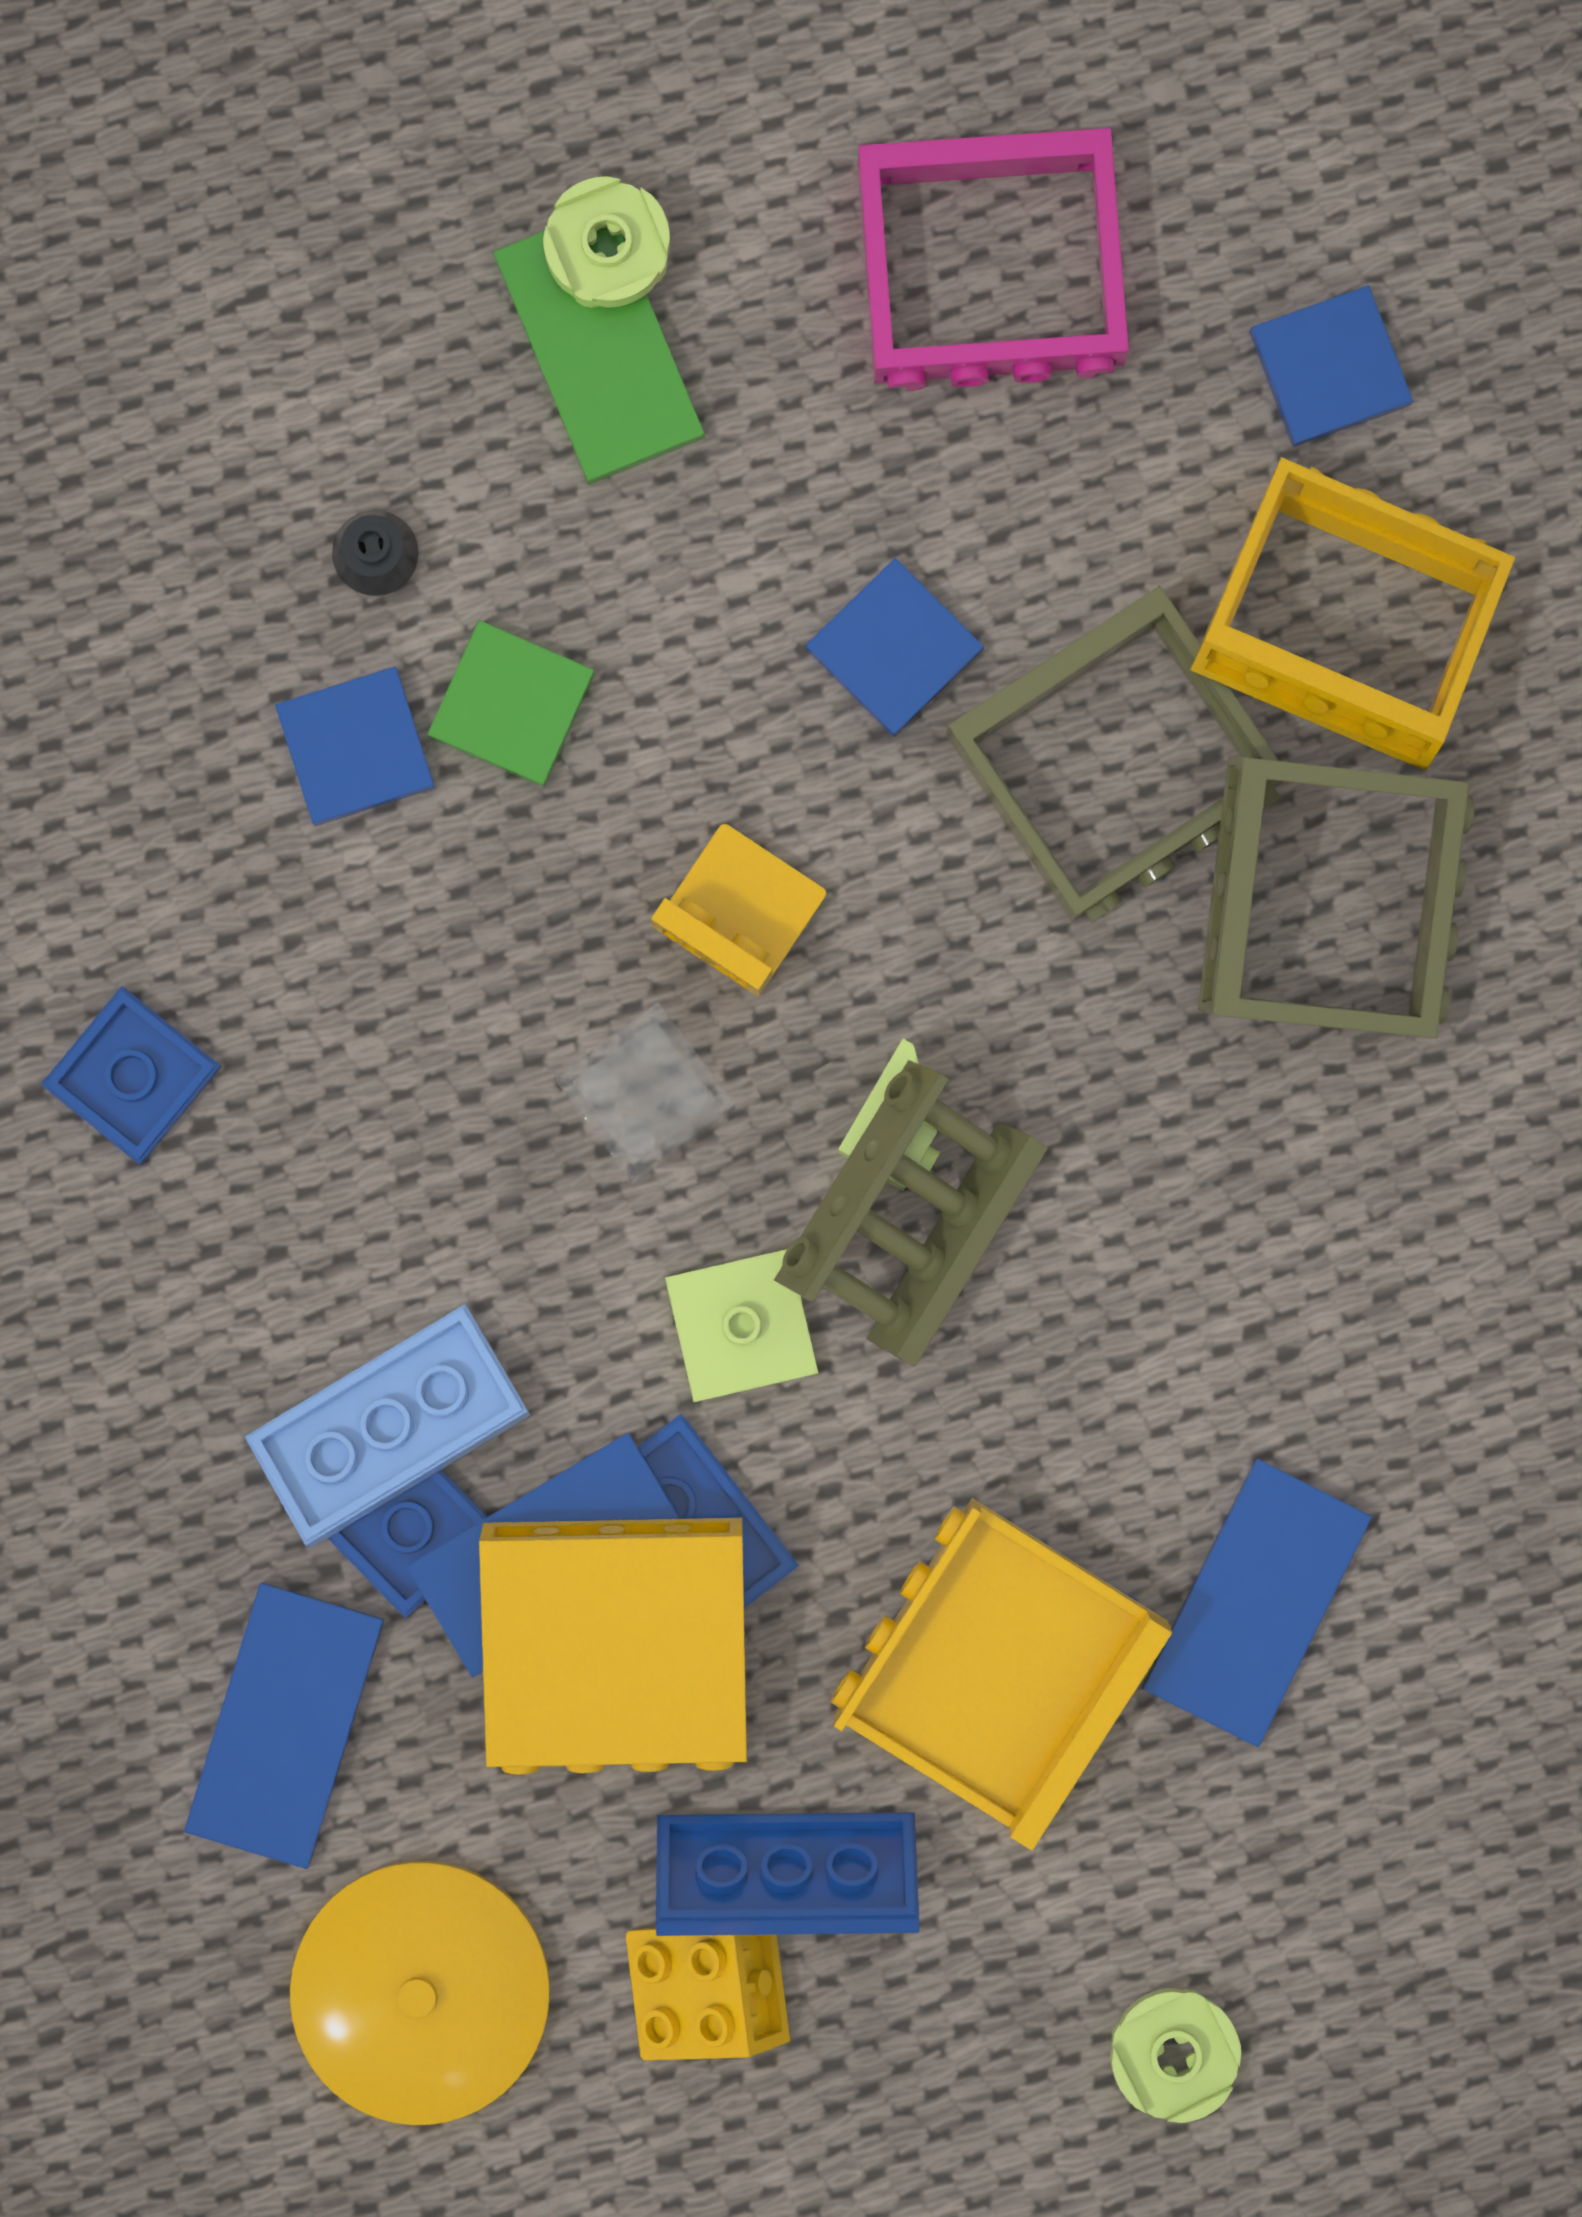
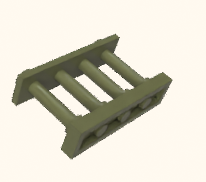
M908 1060L902 1071L889 1082L885 1090L884 1101L800 1238L796 1239L786 1250L782 1267L774 1281L811 1302L815 1300L822 1287L875 1320V1325L867 1336V1340L915 1367L1048 1147L1032 1136L1000 1122L997 1123L989 1135L937 1099L947 1084L948 1078L939 1072ZM923 1121L975 1155V1161L958 1189L953 1188L904 1155ZM890 1176L942 1210V1215L924 1244L870 1210ZM856 1232L909 1266L908 1271L890 1299L836 1265Z

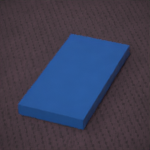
M628 1432L409 1564L406 1568L473 1678L483 1672L479 1539L483 1523L681 1518Z
M1255 1458L1171 1627L1172 1634L1157 1656L1142 1689L1259 1748L1372 1516Z
M264 1582L260 1583L184 1829L185 1833L304 1869L310 1867L385 1621L384 1618Z
M915 1812L657 1815L656 1936L919 1933Z

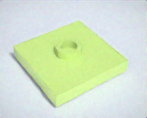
M786 1250L665 1277L693 1402L818 1374L801 1296L774 1281L782 1267Z

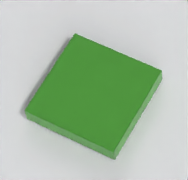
M478 620L427 735L435 741L544 788L592 682L595 670Z

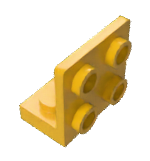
M722 824L671 900L669 901L664 898L652 916L651 923L655 930L759 998L825 899L826 890L731 826Z
M640 1928L626 1933L639 2049L643 2060L748 2058L790 2042L777 1935L656 1936V1928Z

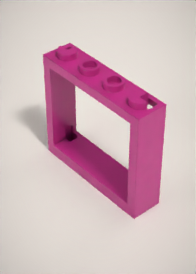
M1111 128L859 145L857 165L874 383L888 382V388L906 387V391L909 392L925 388L927 379L951 378L952 386L967 388L987 384L989 382L988 375L1014 373L1015 382L1036 383L1050 379L1052 377L1051 371L1076 369L1079 378L1094 379L1095 374L1114 373V366H1124L1129 346ZM1092 171L1105 334L893 349L881 185Z

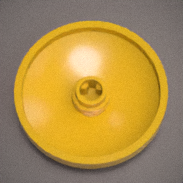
M408 1861L384 1866L362 1875L336 1893L320 1910L303 1936L295 1957L290 1984V2007L295 2033L303 2054L321 2081L335 2095L357 2110L377 2119L406 2125H432L460 2119L477 2112L505 2093L526 2069L537 2050L547 2021L550 2002V1978L544 1949L535 1928L521 1907L503 1889L480 1874L460 1866L435 1861Z

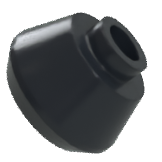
M370 510L356 514L341 526L333 542L332 559L337 574L348 587L364 595L382 596L395 592L409 581L418 563V544L413 531L401 518L386 511ZM380 540L384 542L382 550L379 545ZM361 544H365V554L360 550Z

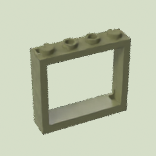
M1161 586L1153 589L950 723L947 727L946 736L1072 922L1084 914L1087 915L1091 923L1102 918L1123 903L1117 892L1139 879L1144 888L1150 886L1176 867L1170 857L1189 844L1192 845L1196 853H1199L1215 843L1219 838L1223 798L1079 893L978 744L980 741L1153 628L1240 757L1279 761L1231 689L1224 684L1190 670L1200 644ZM1267 779L1263 810L1281 798L1275 787L1283 781Z
M1228 756L1198 1010L1214 1016L1437 1038L1438 1026L1446 1021L1450 1007V992L1448 987L1444 986L1446 963L1454 958L1458 944V928L1455 923H1452L1454 899L1461 896L1466 881V864L1463 859H1460L1462 836L1471 829L1474 817V800L1472 796L1468 795L1469 782ZM1267 779L1436 798L1409 1014L1240 997Z

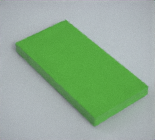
M606 227L596 231L597 242L589 247L594 253L603 252L606 257H612L618 254L617 246L625 241L622 234L612 236ZM544 231L493 251L497 265L588 485L705 439L704 431L647 294L633 303L619 307L606 308L598 306L590 308L582 306L576 302L572 295L564 291L553 278L545 257L543 246Z

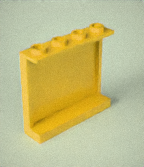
M971 1498L964 1511L954 1506L943 1520L934 1537V1540L942 1545L929 1566L918 1561L908 1575L899 1592L907 1600L895 1619L892 1620L884 1615L873 1630L865 1645V1649L872 1652V1655L860 1674L850 1669L836 1688L830 1700V1703L838 1707L834 1713V1727L840 1731H843L845 1726L850 1727L1009 1827L1010 1837L1032 1851L1170 1638L1172 1630L1169 1622Z
M742 1518L483 1523L479 1539L486 1767H502V1771L505 1773L521 1775L536 1772L540 1769V1766H566L567 1770L571 1772L593 1773L604 1769L605 1765L631 1764V1768L637 1771L656 1772L668 1768L669 1764L695 1763L699 1769L718 1771L731 1768L734 1762H747Z

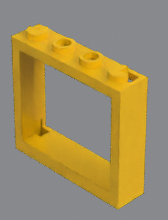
M1281 457L1256 511L1190 670L1426 771L1445 741L1515 557L1486 545V540L1470 538L1441 526L1430 516L1411 513L1381 500L1375 493L1369 490L1350 487L1324 476L1318 469L1312 466L1308 469ZM1278 511L1474 595L1429 711L1230 627Z

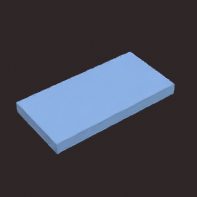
M464 1304L246 1435L245 1439L305 1546L311 1549L525 1420L531 1414L469 1308Z

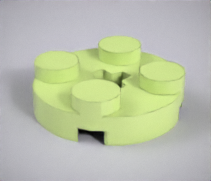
M608 176L590 178L566 190L554 205L555 210L548 219L543 236L546 262L557 284L564 291L572 295L576 302L582 306L611 308L633 303L649 293L655 284L661 281L666 274L670 251L668 222L657 200L641 187L638 190L632 185L621 183V179ZM607 227L608 232L612 236L621 233L624 236L625 242L617 246L618 254L606 257L603 252L594 253L589 246L597 242L596 231L601 228Z
M1164 1988L1147 1993L1134 2001L1124 2011L1121 2019L1112 2031L1110 2063L1114 2078L1126 2099L1135 2108L1144 2113H1148L1155 2118L1166 2119L1169 2122L1186 2123L1199 2120L1218 2109L1227 2100L1233 2089L1232 2084L1237 2077L1238 2066L1240 2067L1241 2045L1237 2032L1230 2019L1216 2003L1194 1990ZM1170 2038H1174L1178 2044L1190 2042L1193 2051L1185 2056L1188 2067L1183 2071L1176 2072L1171 2064L1162 2067L1158 2064L1157 2057L1164 2052L1163 2043Z

